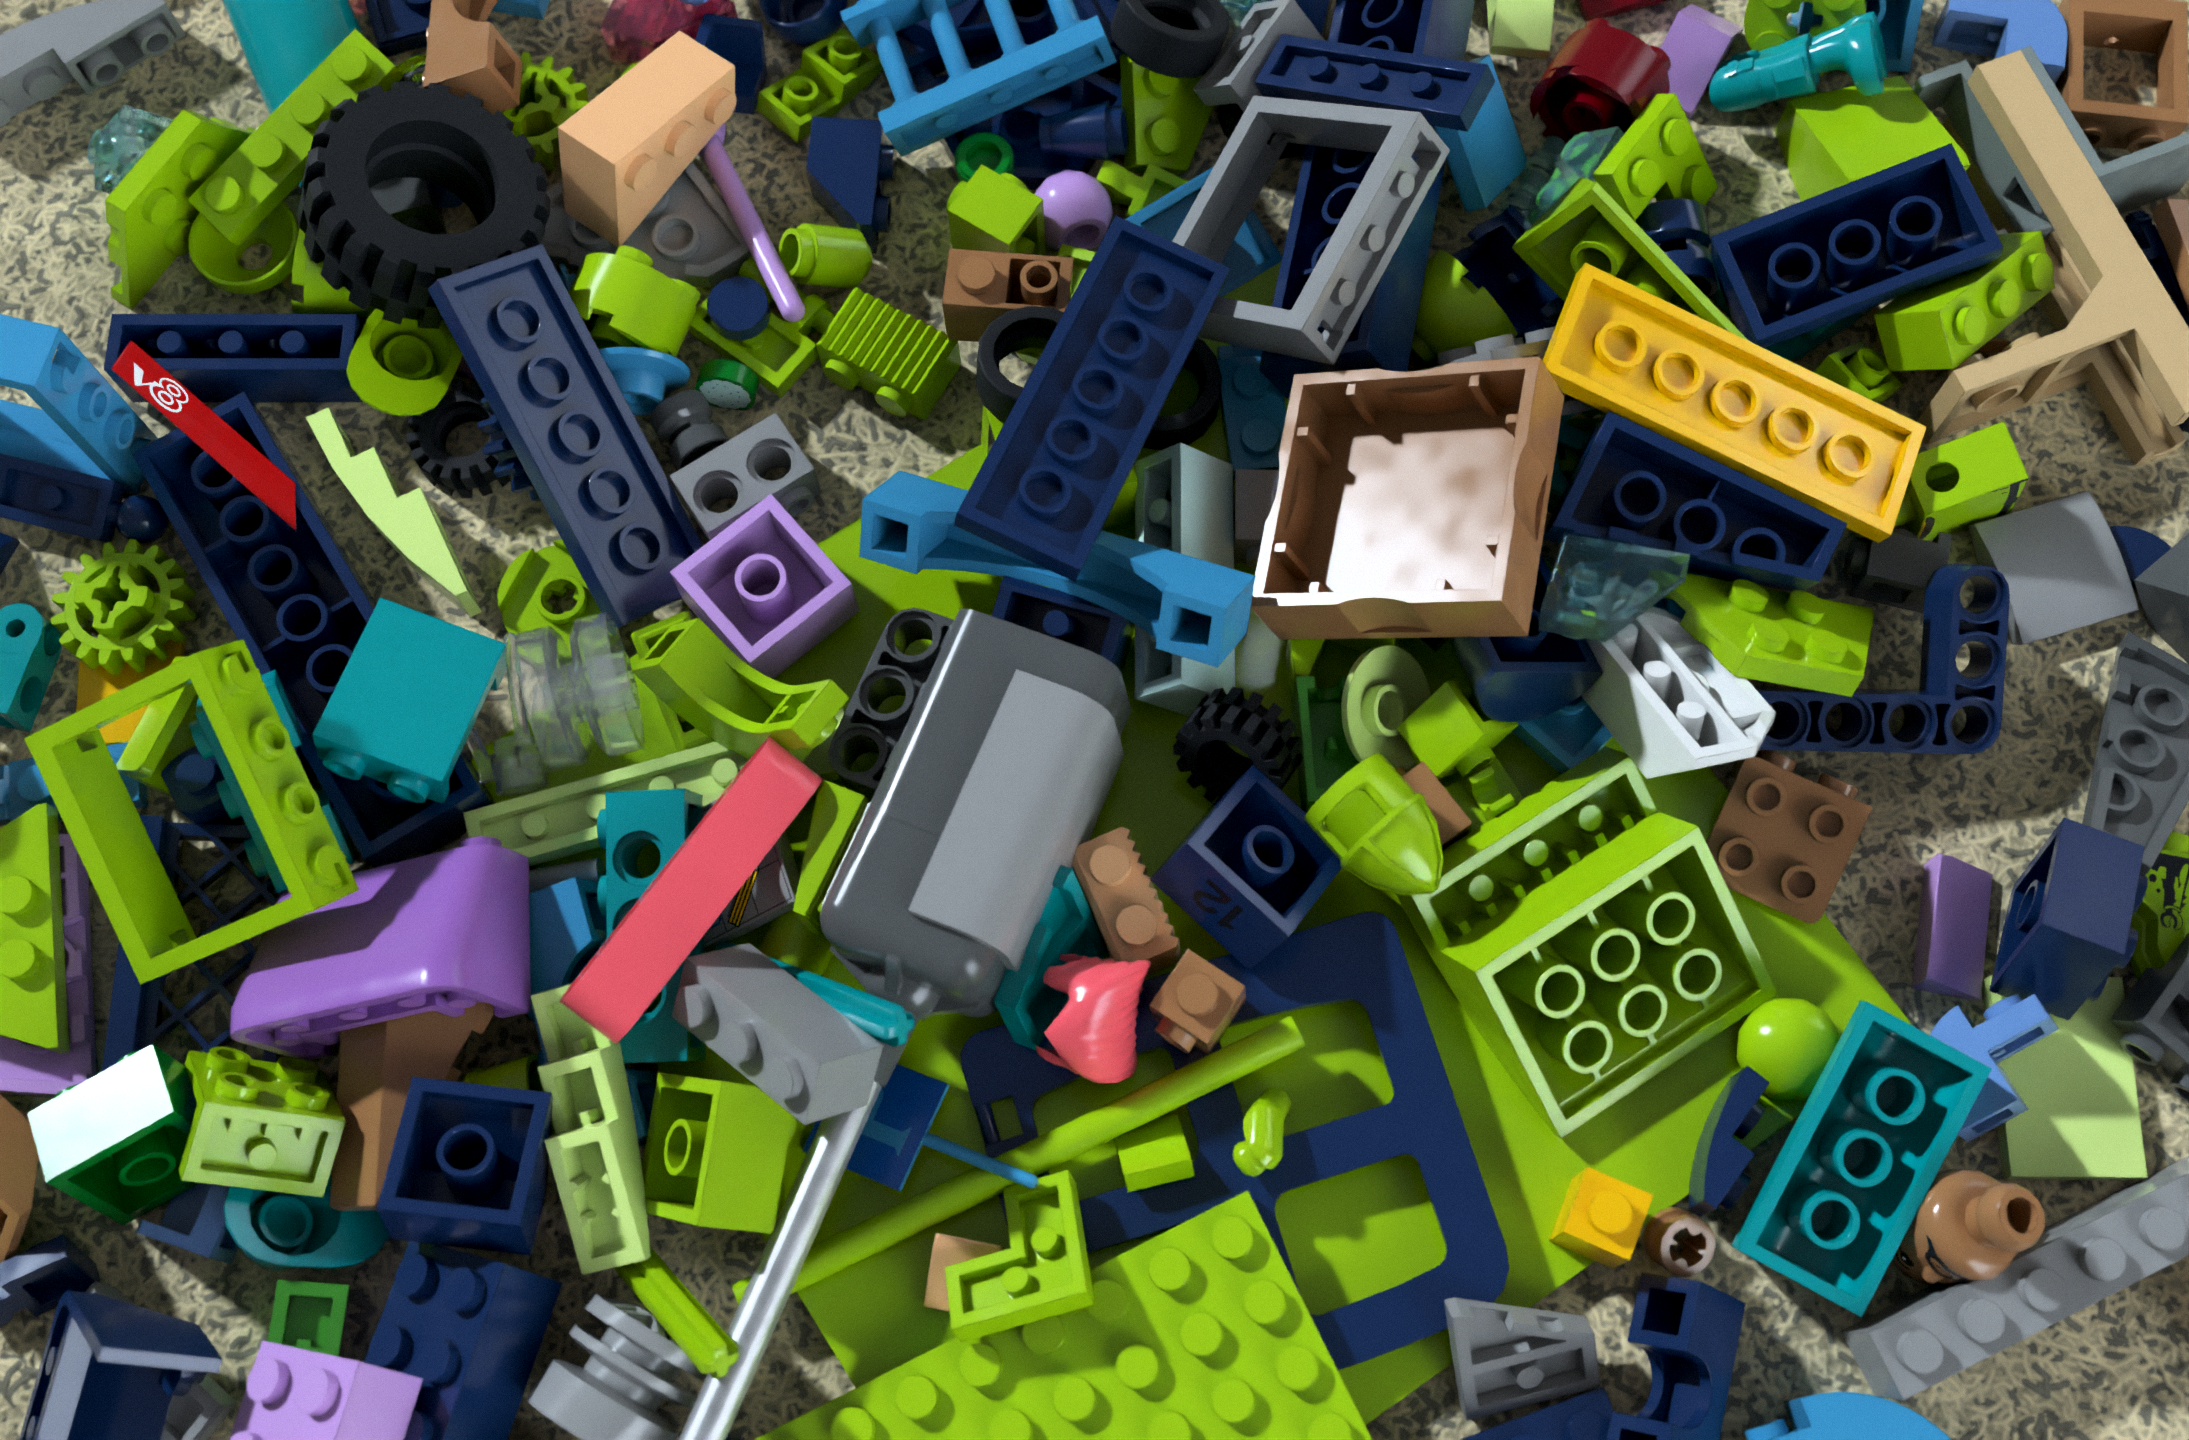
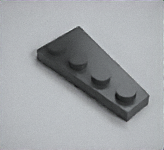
M2128 631L2119 643L2115 656L2082 824L2145 846L2140 874L2145 876L2152 868L2189 801V664Z

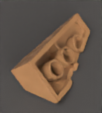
M476 1002L475 1006L465 1008V1015L454 1018L435 1011H428L341 1031L337 1103L346 1123L332 1166L329 1207L338 1211H377V1205L412 1077L456 1082L461 1071L452 1066L471 1031L473 1030L481 1035L484 1033L494 1014V1005Z

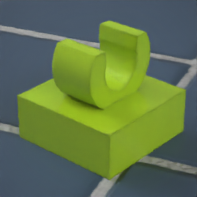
M1497 758L1465 779L1461 778L1445 788L1473 822L1469 833L1525 798Z

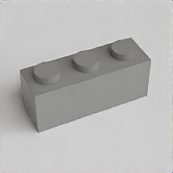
M750 943L686 957L672 1017L804 1125L867 1106L883 1049L881 1043Z

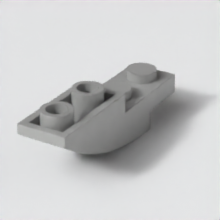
M99 0L69 7L36 18L1 34L0 129L13 116L38 101L54 97L63 86L75 79L84 92L89 94L101 86L115 83L124 72L147 58L165 53L174 42L186 36L164 0Z

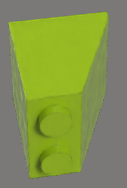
M1902 76L1883 79L1884 92L1872 96L1862 95L1854 83L1842 89L1823 93L1817 90L1810 94L1796 96L1788 100L1774 130L1800 201L1807 200L1951 143L1965 171L1970 166V162L1966 153Z

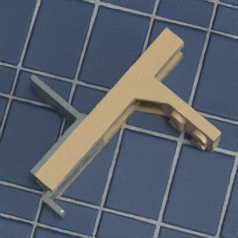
M2032 46L1979 64L1974 71L1967 60H1963L1920 76L1912 89L1930 111L1939 107L1944 109L1947 117L1942 125L1966 153L1970 162L1966 173L1983 207L1998 231L2005 228L2009 234L2042 232L2046 252L2053 262L2055 288L2039 300L2057 331L2044 337H2040L2037 332L2026 334L2011 342L2004 348L2002 353L1986 359L1981 353L1974 354L1955 369H1949L1947 371L1949 377L1939 390L1929 396L1927 399L1929 405L1916 421L1926 426L1923 437L1925 445L2088 384L2135 465L2179 449L2187 441L2179 424L2184 423L2189 417V327L2120 214L2178 193L2189 180V132L2102 163Z

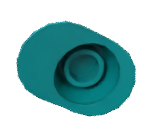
M332 1170L323 1197L229 1186L223 1205L226 1227L236 1245L257 1265L275 1271L291 1270L297 1267L335 1269L356 1266L376 1255L390 1235L378 1211H338L329 1207Z

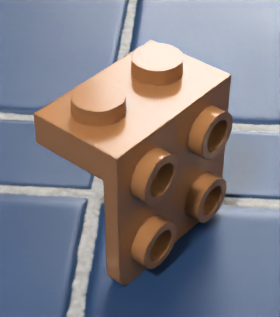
M1759 750L1755 757L1736 760L1730 773V777L1735 778L1706 843L1729 889L1803 922L1815 923L1822 918L1873 807L1854 799L1859 790L1857 787L1824 773H1821L1817 783L1793 773L1797 764L1796 761L1772 750Z

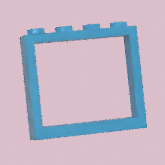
M0 314V385L25 391L42 408L38 409L0 399V454L126 484L125 491L138 494L144 480V475L132 453L157 440L156 435L60 328Z

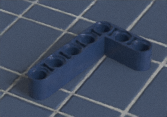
M1954 563L1940 567L1931 575L1925 590L1919 690L1857 688L1853 696L1848 697L1798 687L1753 686L1769 705L1776 702L1780 708L1778 725L1774 730L1767 733L1758 750L1976 754L1990 748L1999 737L2002 724L2010 601L2009 585L2003 574L1995 568L1984 565ZM1970 579L1974 587V596L1969 606L1964 608L1960 601V590L1964 582ZM1966 643L1970 651V659L1966 668L1959 672L1955 659L1960 647ZM1839 704L1842 710V722L1837 731L1829 735L1825 725L1826 715L1833 706ZM1901 706L1904 711V723L1899 732L1892 736L1889 731V718L1894 709ZM1963 708L1966 715L1965 727L1960 734L1955 736L1951 725L1953 716L1959 709Z

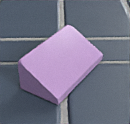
M1936 854L1925 863L1912 989L1977 1002L1981 1000L1993 874L1944 854Z

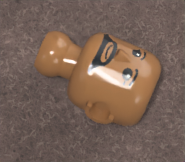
M1949 1169L1940 1171L1931 1184L1892 1262L1904 1275L1923 1285L1941 1286L1973 1280H1990L2007 1269L2020 1251H2024L2036 1244L2044 1229V1210L2033 1193L2018 1184L2000 1183L1978 1170Z

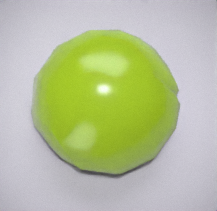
M1775 998L1766 1001L1754 1009L1742 1023L1738 1032L1737 1061L1742 1069L1749 1066L1770 1082L1763 1092L1769 1097L1785 1101L1791 1099L1795 1101L1809 1098L1841 1034L1828 1013L1809 1001L1794 998Z

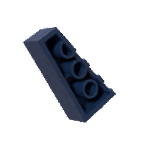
M1608 411L1594 428L1544 531L1543 540L1732 580L1744 579L1761 586L1792 592L1794 590L1804 591L1820 582L1847 523L1616 413Z

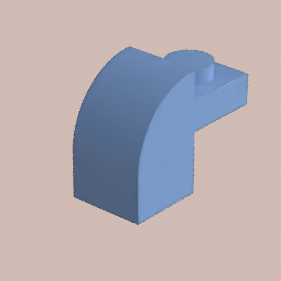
M1947 0L1934 27L1932 46L1990 56L1989 61L2032 46L2053 83L2056 84L2065 68L2067 26L2061 12L2051 0Z
M2035 994L2022 1000L2020 995H2012L1998 1001L1983 1013L1986 1021L1977 1026L1957 1005L1937 1022L1930 1033V1036L1992 1068L1958 1133L1967 1142L2029 1110L1999 1062L2059 1030L2051 1015Z

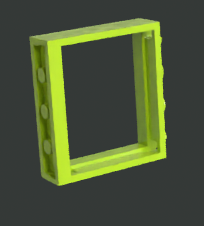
M244 639L196 652L24 738L140 985L315 911L359 890L345 860L346 857L341 851L320 806L318 795L307 778L291 743L289 733L282 724L261 678L259 668L257 669ZM191 683L198 694L291 894V898L196 938L99 731V728Z

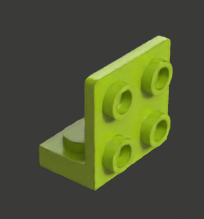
M213 1047L209 1050V1053L188 1051L185 1067L197 1106L178 1168L181 1180L323 1197L346 1123L324 1071L320 1070L313 1062L297 1057H281L275 1063L251 1059L247 1053L229 1047Z

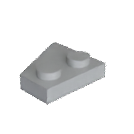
M1455 1297L1444 1300L1457 1396L1466 1421L1600 1387L1595 1334L1585 1316Z

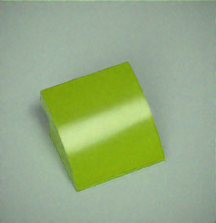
M1606 746L1525 797L1513 807L1442 850L1444 860L1439 888L1435 892L1408 896L1396 894L1434 963L1485 1042L1543 1121L1560 1139L1778 994L1699 826L1659 812L1637 766L1626 753Z

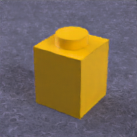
M1586 1167L1572 1178L1549 1241L1615 1269L1630 1261L1654 1195L1590 1167Z

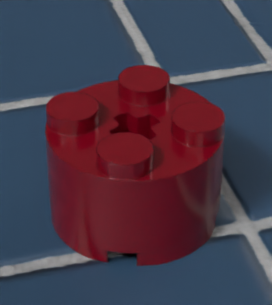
M1602 18L1589 20L1584 28L1573 32L1565 40L1535 86L1530 98V110L1533 119L1539 113L1546 126L1542 135L1554 148L1586 164H1591L1597 159L1606 158L1656 94L1669 93L1668 71L1671 67L1670 58L1661 48L1647 45L1633 34L1616 28L1608 20Z

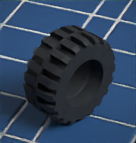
M414 81L393 82L390 91H384L381 85L359 91L356 102L352 98L343 100L331 110L329 120L320 123L313 136L311 149L308 152L299 194L301 198L298 207L299 228L305 233L303 244L310 259L316 264L324 261L321 275L334 289L339 290L344 286L350 291L348 301L364 311H367L369 306L383 311L382 319L401 325L402 319L406 318L418 320V328L439 329L441 320L444 319L433 301L428 288L437 279L540 245L550 216L551 199L546 193L549 183L544 167L539 162L533 163L536 151L523 134L516 137L512 132L514 124L500 111L497 110L494 114L483 108V100L467 92L464 98L448 93L449 86L430 83L429 88L425 89L416 88ZM408 177L434 182L457 195L471 210L478 226L465 232L446 235L431 234L413 229L389 215L376 201L370 188L380 182L394 178Z

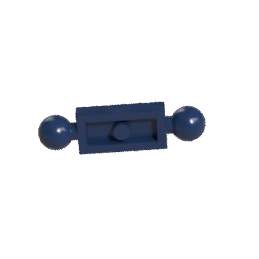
M0 454V517L105 543H112L116 526L125 539L128 541L136 539L140 544H149L158 540L167 529L168 517L159 501L147 495H135L122 502L126 484Z

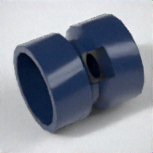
M1684 198L1666 199L1647 205L1635 222L1710 299L1715 295L1718 285L1712 253L1708 250L1711 237L1705 206L1695 200Z

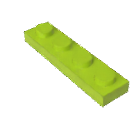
M355 28L187 200L229 241L238 246L303 180L313 136L320 123L329 120L331 110L345 99L352 98L356 102L359 91L373 86L381 85L384 91H390L392 83L399 82L404 77L403 73Z

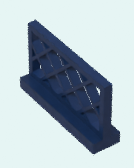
M139 815L176 895L179 877L188 886L177 895L181 906H185L197 896L218 918L216 922L196 938L237 921L263 899L271 906L276 904L277 900L271 895V892L275 890L271 878L261 884L241 862L247 856L243 842L252 838L247 826L167 822L163 816ZM183 840L211 841L226 856L195 881L180 866ZM224 842H235L242 844L239 845L233 851H231L225 845ZM235 866L255 890L224 914L203 890ZM248 940L240 942L249 953L218 978L200 960L193 962L211 984L178 1010L164 994L166 977L174 971L140 985L119 941L102 1071L115 1065L120 1058L131 1052L142 1050L151 1044L158 1047V1042L180 1024L202 1046L203 1049L200 1052L209 1053V1050L213 1047H225L233 1040L230 1036V1027L211 1043H208L187 1018L218 993L231 1006L233 1005L235 998L225 987L248 969L257 946L254 947ZM164 1005L173 1015L160 1025L162 1007ZM264 1050L263 1061L278 1062L280 1054Z

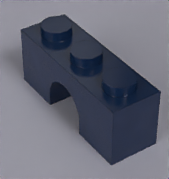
M1641 1272L1627 1341L1642 1348L1649 1358L1652 1370L1651 1390L1645 1406L1637 1415L1632 1416L1612 1411L1607 1440H1719L1746 1303L1701 1281Z

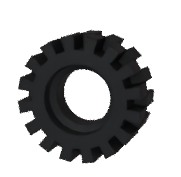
M462 379L452 380L453 392L445 394L444 398L434 409L423 413L422 417L418 415L409 416L407 424L413 432L406 433V442L412 450L410 453L433 486L437 484L442 492L451 496L454 489H456L462 498H473V488H478L481 494L486 496L493 493L489 483L497 479L501 486L504 487L511 479L508 475L497 478L494 474L495 468L500 462L496 454L484 455L481 448L471 455L455 457L446 451V439L454 428L466 422H480L490 419V413L480 404L485 395L478 382L472 379L471 388L468 390ZM490 435L486 444L491 443Z
M1232 687L1228 694H1226L1223 688L1215 689L1210 696L1206 694L1201 699L1175 737L1178 740L1173 745L1174 755L1181 756L1176 763L1179 771H1191L1192 774L1186 782L1193 789L1199 785L1204 786L1207 791L1203 797L1212 803L1217 796L1221 797L1252 765L1259 769L1280 790H1283L1301 762L1302 754L1298 753L1302 747L1301 737L1291 736L1296 729L1295 724L1291 718L1282 722L1278 719L1282 709L1275 703L1269 709L1261 705L1263 695L1253 691L1247 700L1244 699L1243 688ZM1226 742L1240 748L1249 758L1234 751Z

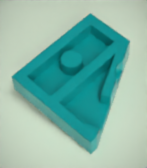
M1062 865L1053 880V889L1039 923L1035 925L1019 970L1016 972L1006 969L994 999V1003L1013 1041L1033 1050H1036L1035 1045L1039 1046L1045 1038V1030L1055 1020L1069 1000L1067 993L1053 989L1043 983V975L1049 967L1061 966L1067 963L1059 959L1061 954H1077L1103 959L1108 952L1073 869Z

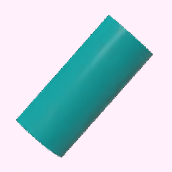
M222 0L269 115L355 28L364 36L349 0Z
M1860 1000L1731 1246L1862 1317L1992 1068L1877 1006Z

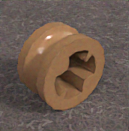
M1669 1207L1655 1214L1646 1226L1643 1238L1645 1251L1650 1259L1674 1275L1681 1277H1690L1699 1274L1705 1269L1714 1256L1716 1246L1714 1232L1708 1223L1685 1209L1678 1207ZM1682 1229L1689 1233V1239H1681V1242L1686 1246L1679 1254H1676L1669 1250L1670 1244H1678L1672 1238Z

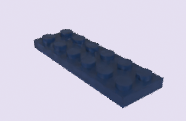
M1115 215L957 511L954 526L1076 582L1226 282L1231 268Z
M543 244L437 279L428 288V291L611 632L682 599L670 571L700 549L703 544Z

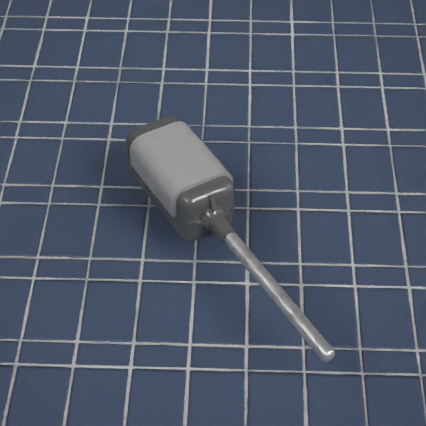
M910 608L901 610L892 616L886 624L834 734L828 752L830 764L845 787L865 795L869 803L863 812L822 901L819 918L821 931L831 944L829 949L864 987L865 992L901 1005L906 1012L912 1013L915 1021L914 1028L908 1032L906 1042L900 1046L893 1047L878 1041L883 1045L867 1106L822 1119L775 1223L774 1233L770 1234L726 1334L738 1348V1360L729 1366L727 1374L721 1378H713L708 1373L679 1440H726L881 1088L886 1087L918 1021L926 1020L934 1015L959 1013L964 1016L979 1018L998 1011L994 999L1006 969L1016 972L1019 970L1035 925L1039 923L1053 889L1052 883L1058 869L1062 865L1074 871L1072 863L1078 845L1089 841L1125 753L1120 736L1131 713V706L1121 671L1116 665L1101 655L971 609H959L955 620L924 609ZM920 639L932 641L931 645L923 653L914 656L905 655V650L914 641ZM896 695L905 696L904 703L896 711L887 714L878 713L879 706L887 698ZM870 752L879 754L872 768L860 773L851 772L852 764L862 754Z

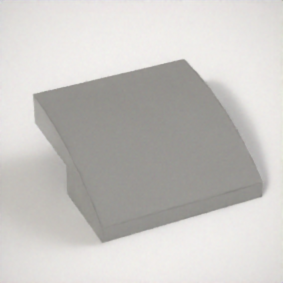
M2089 490L1968 525L1978 565L1995 568L2003 574L2009 585L2008 636L2012 645H2024L2139 610L2118 545Z

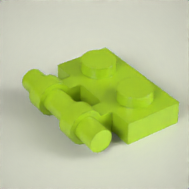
M749 257L742 264L739 275L759 283L766 292L769 304L775 303L753 257ZM795 286L805 306V314L800 321H783L771 312L766 328L759 335L744 341H734L721 336L714 329L707 310V298L696 310L689 327V332L724 358L748 366L758 376L760 384L782 398L819 357L816 343L807 338L808 334L818 331L823 335L836 315L831 312V304L816 293L808 296Z

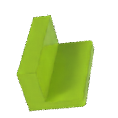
M188 656L175 657L171 665ZM192 683L148 705L116 764L120 773L171 798L172 796L161 773L175 757L196 746L189 728V722L197 720L195 711L199 697Z

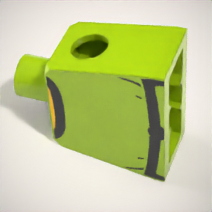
M2005 422L1994 424L1918 453L1894 527L1905 524L1907 531L1914 533L1918 539L1929 541L1933 540L1939 532L1955 534L1969 530V524L2010 513L2029 476Z

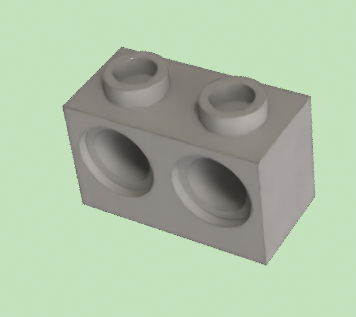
M776 413L670 475L679 500L707 542L770 494L773 495L792 518L805 512L813 504L814 497L821 494L814 467ZM778 467L789 469V472L779 480L769 481L763 479V476L771 469ZM719 500H737L735 505L728 511L721 513L710 511L711 507Z

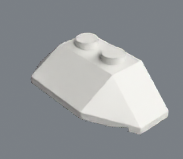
M1624 587L1564 597L1603 671L1598 680L1582 696L1646 779L1755 757L1774 721L1776 712L1746 678L1734 676L1713 656L1712 651L1707 646L1696 641L1679 624L1682 619L1664 609L1638 602L1639 595Z

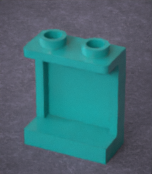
M380 597L312 734L317 756L323 760L322 763L328 770L342 777L359 780L362 775L387 783L389 791L405 800L424 803L426 798L444 803L450 791V775L490 689L498 690L507 670L506 644Z

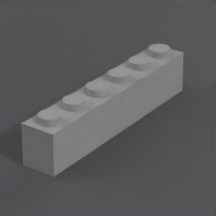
M2189 1156L2044 1228L2036 1244L2024 1251H2020L2010 1266L1990 1280H1973L1941 1286L1931 1285L1842 1330L1841 1333L1874 1395L1906 1400L2188 1256Z

